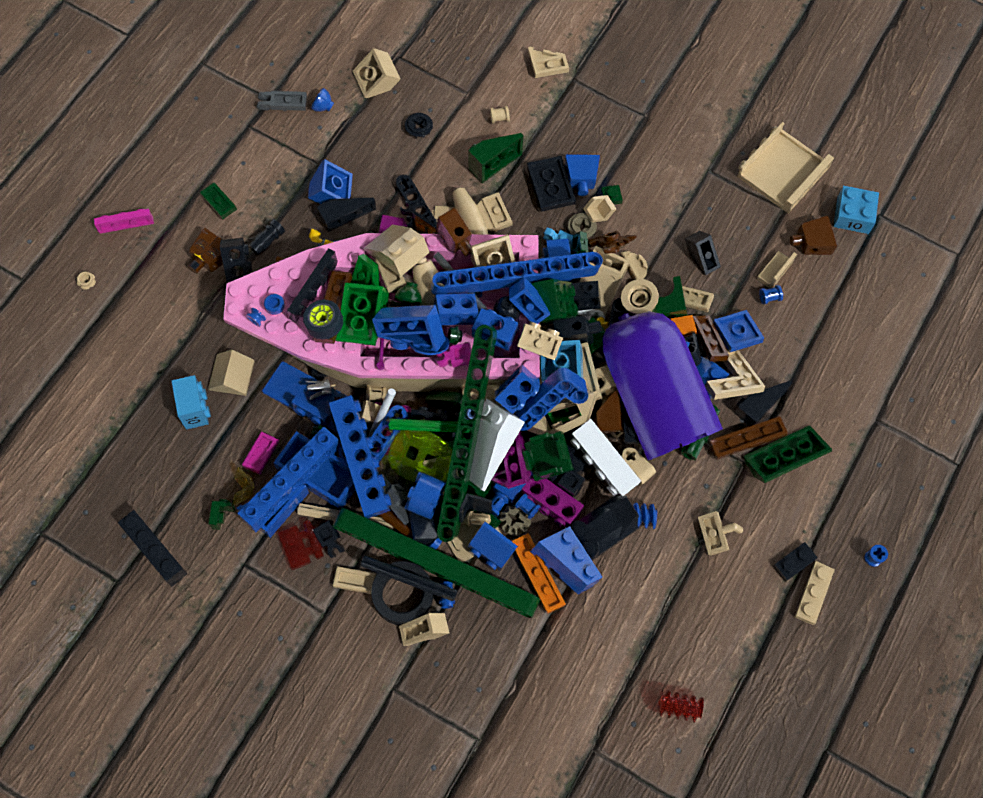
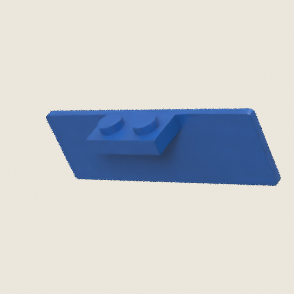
M282 361L263 388V394L293 409L298 415L309 418L314 424L322 425L338 434L336 425L332 420L329 403L334 401L335 396L345 398L347 395L331 387V394L321 395L310 400V396L322 390H308V385L317 383H308L306 381L319 380ZM371 428L365 430L366 436L368 435ZM354 433L351 436V442L358 441L360 433Z

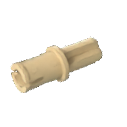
M456 511L452 513V517H455ZM469 511L461 524H466L469 527L474 525L482 526L484 522L491 523L489 514Z

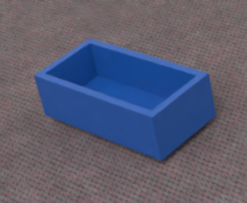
M296 431L274 461L276 470L280 471L310 439ZM334 454L305 483L309 491L339 510L346 505L356 490L348 463Z

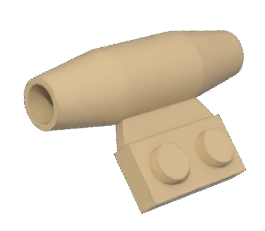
M458 188L453 191L452 197L455 209L471 231V234L489 235L488 230L499 231L512 226V220L499 192L482 198L476 205L465 188Z

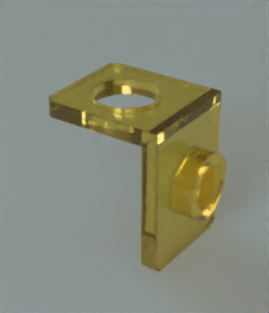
M241 467L236 469L234 478L243 489L235 493L232 501L233 505L252 496L255 488L252 478L245 474Z

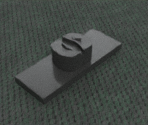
M383 475L386 486H383L385 494H389L392 505H389V507L404 525L410 524L409 512L405 509L408 493L403 491L404 489L401 485H392Z

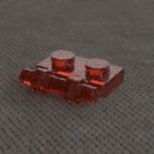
M310 520L303 522L305 530L299 532L296 525L278 533L292 570L310 564L309 556L315 554L317 560L324 557L323 547L314 534L313 530L315 527L312 526ZM308 538L311 546L306 548L303 539Z

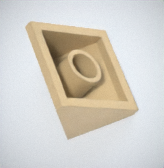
M509 235L472 245L471 260L474 267L515 262Z
M234 350L217 354L208 390L246 396L255 361Z

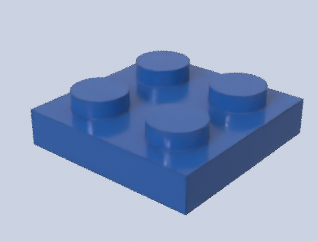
M747 310L717 318L713 321L719 336L729 352L763 343L764 336Z

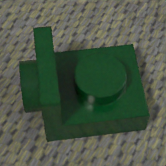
M219 499V501H212L209 526L213 530H220L221 524H224L225 512L223 511L235 512V506L230 500Z

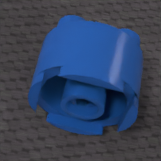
M419 472L415 480V487L412 486L407 497L409 499L405 509L422 517L432 519L439 505L440 497L443 495L446 483Z

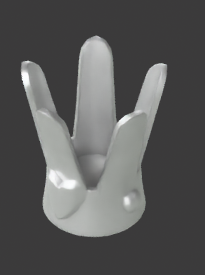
M328 379L323 381H306L308 383H317L308 385V390H322L310 396V400L321 395L331 394V387L336 386V384L330 385Z

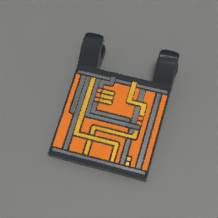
M405 202V206L408 209L400 207V212L403 215H407L406 220L410 222L406 224L408 228H412L419 234H438L436 232L437 225L416 212L410 202Z

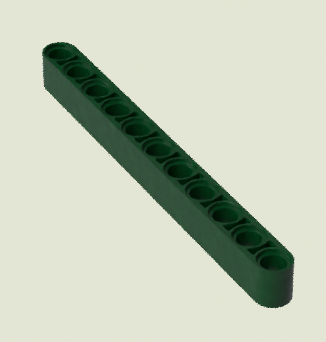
M481 325L475 331L437 529V536L443 542H449L456 538L460 530L459 510L467 494L497 339V331L490 325ZM486 328L490 331V337L487 340L482 337V332ZM482 348L486 351V358L483 360L478 356V352ZM478 368L483 373L480 380L474 375L475 370ZM473 388L477 389L479 393L476 400L471 397V390ZM469 408L473 409L475 412V416L473 419H470L467 416V411ZM465 428L469 429L471 432V437L469 439L465 438L463 435V431ZM461 448L467 451L466 458L460 456L459 451ZM457 468L463 470L462 478L456 475ZM453 488L459 490L460 495L458 498L453 496ZM449 507L455 509V517L449 515ZM445 527H449L452 530L451 536L445 534Z
M345 508L340 509L332 525L333 528L403 561L414 563L427 572L525 617L533 618L540 602V598Z

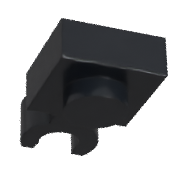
M328 520L315 528L313 532L322 548L328 546L329 557L335 558V548L340 553L344 552L345 549L342 544L337 542V539L341 538L337 529L332 527L333 521Z

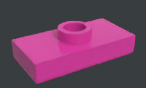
M261 432L242 466L260 475L277 447L279 440Z

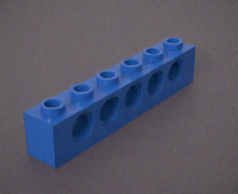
M350 395L330 402L329 406L364 517L368 519L389 512V505H392L389 494H385L383 486H386L383 475L378 473L377 467H380L377 456L372 455L371 449L374 446L371 438L367 437L365 433L368 427L365 419L360 417L359 411H362L359 400H355ZM348 415H354V420L351 423H345V418ZM354 433H360L359 440L351 442V436ZM362 451L366 452L365 459L362 461H358V453ZM367 470H371V478L368 480H364L363 473ZM372 489H377L378 496L370 499L369 492Z
M323 427L237 513L241 520L256 533L341 447L339 439Z

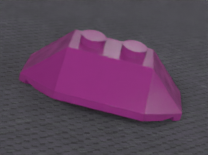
M521 430L491 479L492 482L508 489L528 483L531 476V471L526 469L522 451H525L526 448Z

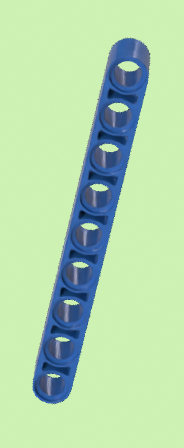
M587 252L444 271L433 276L431 292L436 296V294L443 293L461 294L510 288L523 277L530 283L549 279L568 280L590 277L598 273L603 259L597 252ZM495 275H499L502 278H496ZM475 278H481L483 281H478ZM460 280L463 284H459L456 281ZM436 283H442L445 286H438Z

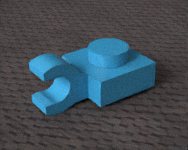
M546 228L544 240L569 238L571 252L573 235L562 230L557 234L553 229Z

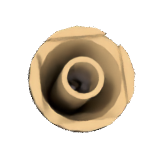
M424 257L412 267L414 283L418 284L417 289L422 296V303L419 306L434 304L435 295L431 292V283L433 276L439 273L432 260ZM436 283L438 286H445L442 283Z

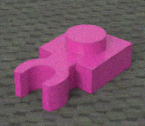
M470 343L450 346L449 352L445 351L437 354L438 357H444L443 360L437 361L439 367H445L449 363L453 367L469 365L471 357Z

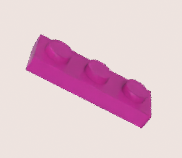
M138 209L137 211L121 212L116 215H103L99 218H94V224L101 234L154 224V219L149 209Z

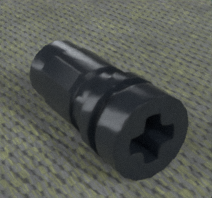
M275 219L269 221V225H265L264 230L259 232L248 244V247L256 255L265 251L274 240L279 239V236L285 233L283 226Z

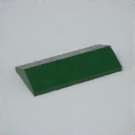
M809 425L743 456L753 476L766 483L832 452V448Z

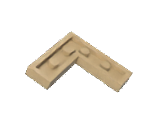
M727 350L729 357L727 361H723L734 377L710 380L705 385V388L714 400L760 393L765 389V385L739 350L733 352Z

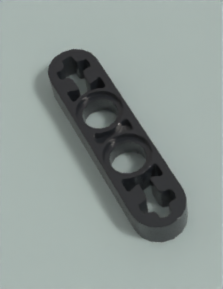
M404 174L398 176L396 187L404 202H410L415 211L418 208H423L425 213L422 216L437 225L436 219L412 179ZM401 182L407 183L408 190H406L405 186L401 184ZM414 194L417 196V199L410 201L407 197Z

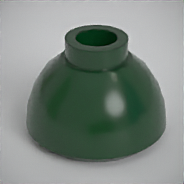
M406 282V285L401 287L395 294V299L402 303L408 302L411 305H421L422 296L417 289L418 284Z

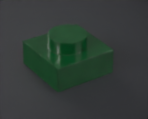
M619 185L601 188L602 196L608 195L614 205L622 204L623 199Z

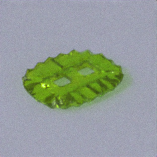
M401 430L396 434L391 443L388 459L390 466L398 475L415 483L419 472L444 482L448 476L453 450L448 442L432 432ZM410 446L419 450L415 460L406 457ZM427 454L436 457L433 468L423 464Z

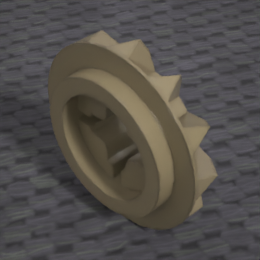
M578 213L570 218L568 230L572 235L579 231L586 232L588 239L594 236L597 230V223L591 222L586 213ZM584 222L585 228L581 231L580 226Z
M514 504L507 506L501 512L499 520L501 521V528L507 534L518 536L529 529L531 519L529 520L527 518L528 515L522 510L514 507ZM519 513V520L521 522H516L511 526L512 519L510 517H515Z

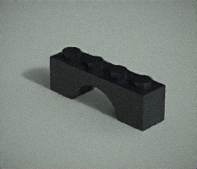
M135 510L117 522L171 587L188 574Z

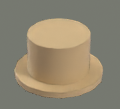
M646 279L631 281L624 287L621 293L623 307L632 314L652 312L659 299L657 287Z

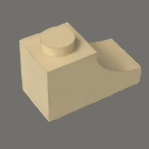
M428 613L399 626L403 646H410L449 634L445 613Z

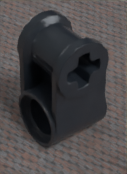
M693 331L692 334L683 337L686 341L690 342L688 348L695 365L698 366L702 358L695 331Z

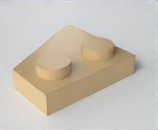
M528 47V54L535 78L569 72L565 54L553 53L549 50L541 52L533 50L534 47Z

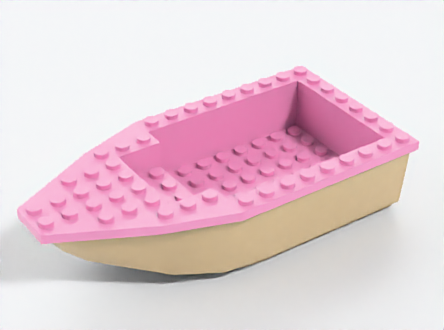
M365 233L305 250L231 281L226 285L225 323L289 353L320 373L353 387L367 389L368 385L371 387H386L387 391L392 388L395 391L462 392L461 387L466 383L469 365L453 367L449 363L445 367H439L437 361L443 360L444 357L420 354L411 349V347L397 350L391 347L390 340L384 339L383 363L385 367L383 370H378L376 364L379 362L380 337H378L375 346L337 342L336 339L334 344L315 342L313 336L309 334L303 322V317H300L297 322L289 319L288 308L328 248L335 251L338 261L333 271L350 272L353 276L359 255L365 254L375 262L376 258L367 253L364 247L381 233ZM420 234L424 237L430 252L425 257L432 260L438 272H444L445 270L433 257L437 252H440L454 270L474 268L471 254L465 257L460 250L453 253L439 234ZM472 234L470 244L472 246L504 235ZM509 235L515 262L538 259V235ZM411 268L405 273L411 276L412 278L413 268ZM332 270L327 275L326 283L318 289L317 296L313 302L325 298ZM379 271L380 286L385 288L386 285ZM509 288L483 291V295L479 299L487 309L493 310L498 299L509 296ZM389 293V299L399 302L395 299V293ZM278 294L283 298L285 308L280 314L272 315L266 311L264 301L267 296ZM252 307L259 310L258 313L261 312L266 317L265 321H261L260 327L254 325L246 317L247 313H251ZM522 312L519 318L515 320L518 322V331L509 351L495 346L488 384L501 383L502 385L521 365L525 366L540 379V355L517 346L523 325H529L530 320ZM442 325L446 337L450 327L455 328V326H458L459 330L462 331V340L457 345L470 343L472 351L474 337H472L473 325ZM493 326L496 330L500 329L499 326ZM449 343V348L446 352L450 351V346H453L452 343ZM483 348L478 352L480 359L486 358V351ZM478 368L475 370L474 375L480 380L483 373Z

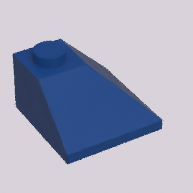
M324 159L310 181L308 198L319 204L332 199L350 198L353 174Z

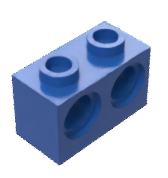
M443 293L436 294L433 305H436L441 325H474L478 316L475 294Z
M521 365L495 391V400L511 414L516 410L520 411L525 406L526 400L530 396L534 397L539 392L540 379L525 366ZM523 381L530 382V385L522 386L521 383ZM509 395H515L517 398L514 400H510L507 397Z

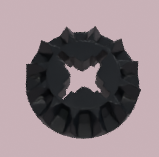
M414 113L406 119L405 129L410 136H415L416 139L418 137L424 138L425 135H430L433 129V122L424 113ZM416 124H422V128H416Z

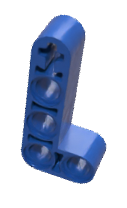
M559 368L540 384L539 392L534 397L530 396L526 400L525 406L520 411L516 410L514 415L525 422L521 431L529 430L564 398L576 404L586 402L588 399L586 381L567 368Z
M393 406L370 437L373 445L381 444V449L378 452H372L373 456H377L379 462L402 431L392 430L389 436H384L383 431L385 428H388L389 419H409V415L403 406ZM396 413H398V414L401 413V414L403 415V417H402V418H400V417L396 418V417H395V414H396ZM341 446L339 448V456L347 462L343 447ZM359 452L357 460H364L366 452ZM367 470L363 474H370L372 471Z

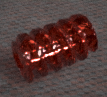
M661 690L658 704L660 717H662L664 711H667L668 718L675 713L676 720L680 718L681 714L686 722L689 716H692L693 723L696 722L697 718L701 719L704 708L703 697H700L697 701L695 695L688 699V695L683 694L680 699L679 692H675L672 697L671 691L667 690L665 695H663V690Z

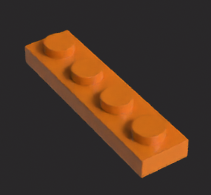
M529 533L513 540L512 542L518 546L515 553L537 596L540 598L546 613L549 614L565 606L566 603L544 561L537 554L533 555L530 552L535 547V544Z

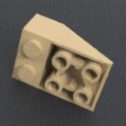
M595 246L593 252L599 253L603 262L596 275L582 277L579 282L598 281L601 308L596 310H600L606 315L627 272L630 260L613 253L605 254L603 249Z

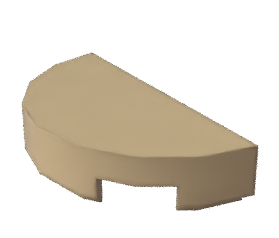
M630 251L621 252V257L630 260L628 270L633 279H644L648 268L646 260L640 254L630 253Z

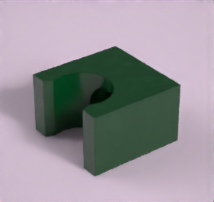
M673 277V292L666 297H659L657 305L652 310V312L663 314L669 319L688 316L681 277Z

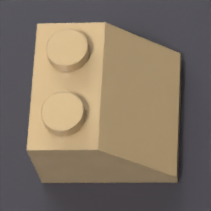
M374 48L353 70L365 98L390 91L400 81V77L388 52Z

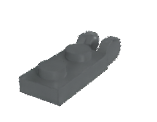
M271 91L258 93V98L262 100L257 103V107L260 110L306 111V92Z

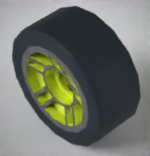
M331 300L315 301L305 309L303 314V322L309 334L316 339L332 338L339 333L344 323L339 307Z

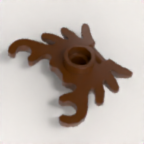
M618 231L604 234V236L588 240V246L592 248L600 245L605 254L617 253L620 251V248L635 240L637 235L621 236Z

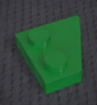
M365 254L359 255L351 283L380 286L378 264Z

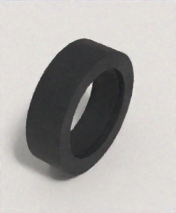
M399 561L389 564L431 580L426 571L414 563ZM379 573L376 575L372 584L371 595L376 611L384 620L395 625H402L428 613L433 602V594L424 590L421 601L414 609L407 612H396L390 609L383 600V589L391 578Z

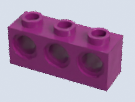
M532 475L528 483L522 488L521 495L523 496L526 493L531 501L536 505H541L539 511L545 516L550 515L555 519V523L562 528L571 526L583 511V504L548 479L534 481ZM537 487L540 489V492L535 494L530 489ZM552 498L556 501V504L549 505L546 500ZM570 510L572 516L566 517L562 514V511Z

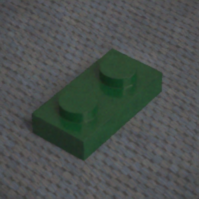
M215 182L200 192L203 199L222 220L237 210L236 205Z

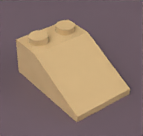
M391 225L364 247L367 253L400 277L430 253L422 235L412 228Z

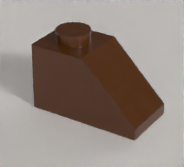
M614 391L596 412L597 417H594V423L603 434L623 432L621 396L618 391Z

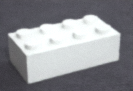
M591 419L570 435V443L576 450L580 449L583 452L582 458L589 466L592 464L596 468L595 474L601 481L605 480L608 483L607 489L613 496H624L641 482Z

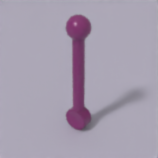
M380 338L379 362L376 364L378 370H383L385 367L383 363L384 338Z

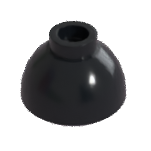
M509 296L501 297L494 305L493 311L500 316H508L517 320L521 314V311L509 300Z

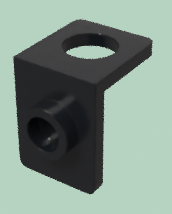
M466 494L459 510V522L463 523L469 509L492 514V500L482 496Z

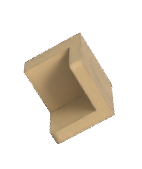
M608 195L592 197L583 208L591 222L607 221L616 211V207Z

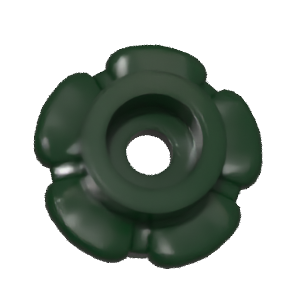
M458 326L449 328L447 336L449 343L457 345L458 342H461L462 331L459 330Z

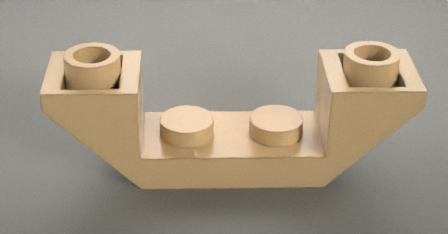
M587 390V401L577 404L580 413L578 412L568 417L570 421L563 424L561 420L550 427L544 416L527 431L538 435L544 433L553 434L559 431L565 433L590 420L598 396L597 390L592 393L590 390Z

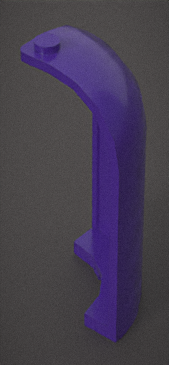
M651 311L629 316V313L618 317L619 321L613 323L605 330L603 336L604 356L648 461L679 448L680 443L683 447L723 429L686 341L672 320L663 314Z

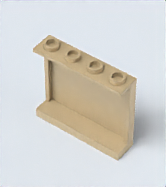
M782 122L778 127L775 126L771 130L768 138L765 137L760 142V147L757 150H752L747 161L743 160L738 167L739 173L737 177L789 214L830 168L834 157L828 154L825 158H822L782 130L785 124Z

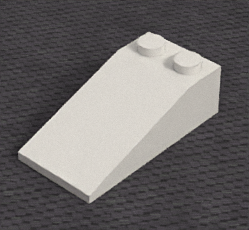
M486 399L483 406L469 478L472 483L483 491L486 490L525 423L503 406Z

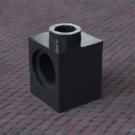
M572 470L562 476L557 487L575 498L584 486L585 478Z

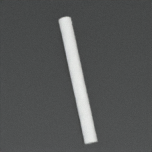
M394 389L388 390L367 437L372 436L386 416L396 394Z

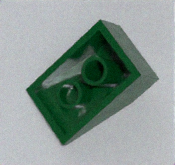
M517 133L482 140L478 144L472 145L468 150V170L481 183H484L522 155L524 135Z

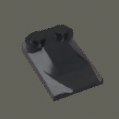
M615 495L579 521L573 522L570 527L593 561L639 529V514L627 496Z

